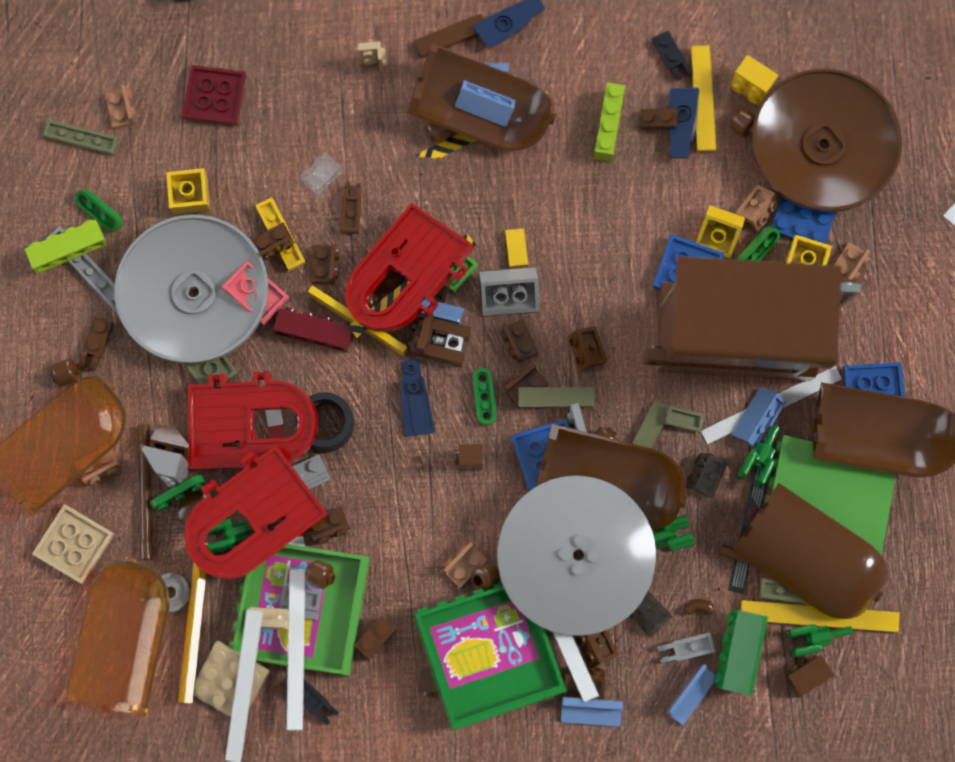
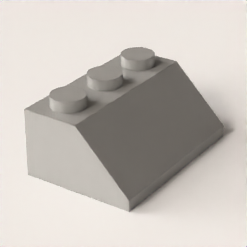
M536 267L479 272L483 316L540 311Z
M147 446L142 447V451L155 473L168 487L174 488L186 481L189 463L181 454Z

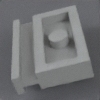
M579 404L571 405L570 413H567L569 424H573L575 430L587 432Z
M319 454L292 466L310 490L331 481Z
M283 586L279 609L289 610V586ZM305 589L304 618L318 620L322 597L321 591Z

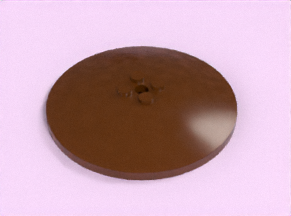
M837 69L806 70L789 76L778 83L762 101L752 127V150L762 176L783 198L809 210L840 212L867 203L887 186L901 158V128L896 113L889 101L876 87L863 78ZM819 142H826L828 144V148L822 149L819 146Z

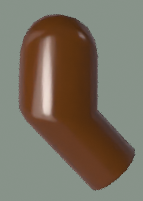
M698 598L686 605L684 610L688 615L697 610H702L709 615L714 612V607L710 600Z

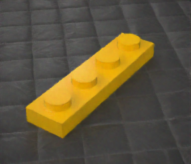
M272 197L255 205L267 230L283 222L287 227ZM296 242L289 250L279 252L288 271L306 264Z

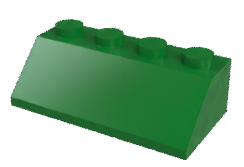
M730 609V613H728L726 618L727 629L722 639L723 649L718 659L719 669L714 679L715 687L749 696L753 695L768 616Z

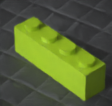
M608 82L606 84L593 158L595 160L612 162L625 85Z
M88 220L79 227H71L66 229L64 233L47 237V240L31 243L29 247L25 248L32 269L36 274H39L107 246V242L96 220Z

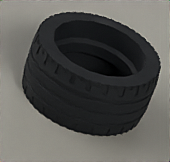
M320 392L309 396L315 408L325 404L332 405L340 410L344 418L343 429L339 435L325 441L315 438L310 448L318 452H333L340 449L349 441L354 430V417L350 406L344 399L329 392ZM297 417L295 418L296 430H298V428H297V425H298Z

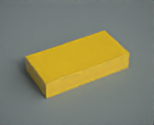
M524 229L505 230L509 268L528 267Z

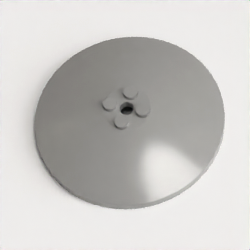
M183 215L153 225L130 245L117 270L114 289L115 303L125 329L143 349L156 357L174 363H205L222 358L233 352L254 333L267 306L268 276L263 259L257 254L259 253L258 249L238 228L228 222L210 216ZM247 260L253 265L254 270L247 266L244 269L246 276L253 279L256 283L255 290L248 294L246 302L253 312L247 311L222 289V286ZM248 281V291H250L254 287L252 281ZM198 289V296L190 297V290Z
M567 476L540 484L525 494L515 504L501 529L497 548V562L500 578L506 593L516 608L529 620L540 627L556 633L589 635L602 632L619 624L639 606L647 594L653 579L656 549L648 520L639 506L625 492L608 482L593 477ZM576 549H580L584 553V557L580 561H576L573 558V552Z

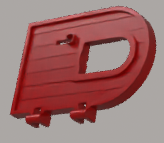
M411 203L350 275L345 290L348 310L360 325L377 332H389L400 329L411 323L422 311L427 316H430L439 306L433 297L452 276L459 282L467 273L468 269L463 262L475 249L473 244ZM454 264L460 268L457 272L451 269ZM392 270L404 275L409 283L388 308L379 312L369 308L368 299ZM425 299L430 303L427 308L421 304Z
M269 371L253 372V382L226 383L228 380L227 374L220 373V375L209 374V384L188 385L189 470L245 468L239 459L250 451L258 459L275 445L290 464L297 461L310 449L317 433L318 419L312 400L302 389L293 384L283 381H271L272 374ZM260 380H264L265 386H260ZM216 382H220L221 388L215 389ZM290 409L297 413L298 430L293 436L255 439L253 426L255 411ZM241 442L240 448L235 446L224 447V443ZM254 460L247 463L250 468L257 466Z
M276 445L258 459L252 451L239 459L245 468L219 487L214 480H211L201 488L207 497L200 501L191 511L185 525L184 540L190 558L204 572L219 578H236L246 575L328 514ZM251 460H254L257 464L253 469H250L247 465ZM215 488L219 494L212 498L209 492ZM239 510L245 518L249 519V524L255 533L229 553L223 556L213 555L205 544L207 533L235 511ZM284 515L286 516V519L275 526L273 531L267 529L269 524H273Z

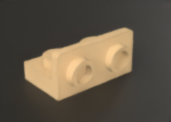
M381 41L358 43L360 62L366 65L379 62V69L382 72L383 66L387 64L385 48H381Z
M249 608V610L263 612L261 628L288 630V609Z

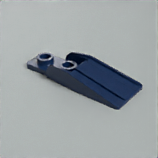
M525 0L522 3L519 2L475 24L473 28L485 45L491 49L518 34L531 22L534 16L545 10V6L540 0Z
M699 88L670 89L669 108H677L678 110L677 128L670 129V156L672 159L689 158L690 141L693 142L697 128Z
M418 359L402 361L400 364L403 379L401 380V401L404 435L409 437L434 433L432 412L423 377H421L420 362Z

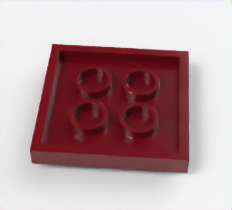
M191 65L182 118L238 126L247 76L246 72Z

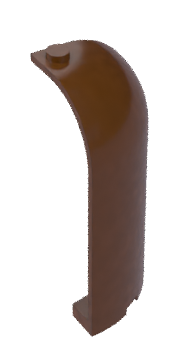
M431 43L421 73L424 75L418 78L414 89V96L410 101L407 114L506 151H519L533 146L543 137L549 124L552 125L556 118L552 98L535 84ZM464 80L516 100L514 110L506 127L455 107Z
M821 382L816 406L819 407L818 418H814L812 433H816V441L812 442L813 459L919 478L938 475L955 463V413L951 410L924 400Z
M555 424L551 425L536 487L552 479L567 476H586L603 480L621 489L639 506L648 520L651 530L660 529L671 524L677 518L681 507H685L687 496H684V475L677 463L666 454L648 447Z
M780 483L777 484L732 551L820 612L838 619L858 617L869 608L873 601L877 603L883 595L881 589L888 578L887 565L881 554L871 544Z

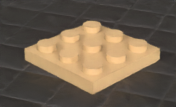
M64 504L32 555L77 582L84 584L115 534Z
M217 641L194 684L193 695L232 717L241 654ZM256 662L249 709L269 672L268 669Z

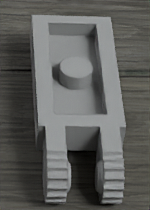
M711 633L673 641L671 644L657 647L658 652L673 648L675 656H667L660 659L661 664L716 652Z

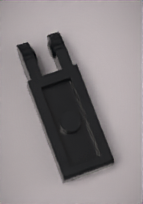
M669 31L652 38V43L677 81L682 79L677 69L679 66H681L687 76L692 74L688 63Z
M303 678V706L314 716H318L326 725H329L331 723L329 719L319 711L326 706L335 716L339 712Z

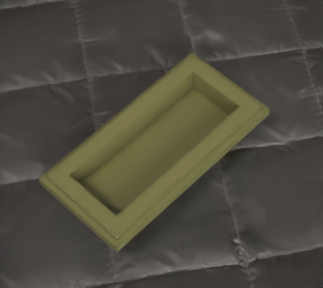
M668 405L664 424L701 433L704 414Z

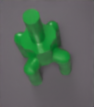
M773 425L765 442H758L755 450H751L746 456L736 476L737 478L744 480L753 466L761 470L754 486L761 489L762 485H765L775 464V461L772 459L775 453L772 444L780 429L778 426Z
M687 515L677 517L666 527L652 530L655 549L667 547L672 552L695 545L692 533L676 537L675 531L690 527Z
M225 519L207 533L209 536L222 532L224 540L209 543V550L216 554L234 549L238 546L239 541L246 540L248 533L254 532L251 525H245L244 520L232 523L230 519Z
M815 624L785 631L787 639L804 635L807 645L790 650L792 658L820 652L822 647L832 645L833 638L853 634L851 626L830 631L827 625L817 627Z

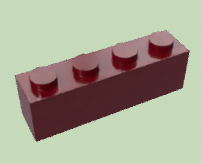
M285 307V309L279 308L273 329L276 335L349 353L354 335L348 327L350 325L348 322L340 321V323L333 322V319L324 316L317 318L309 312L297 313L295 309Z

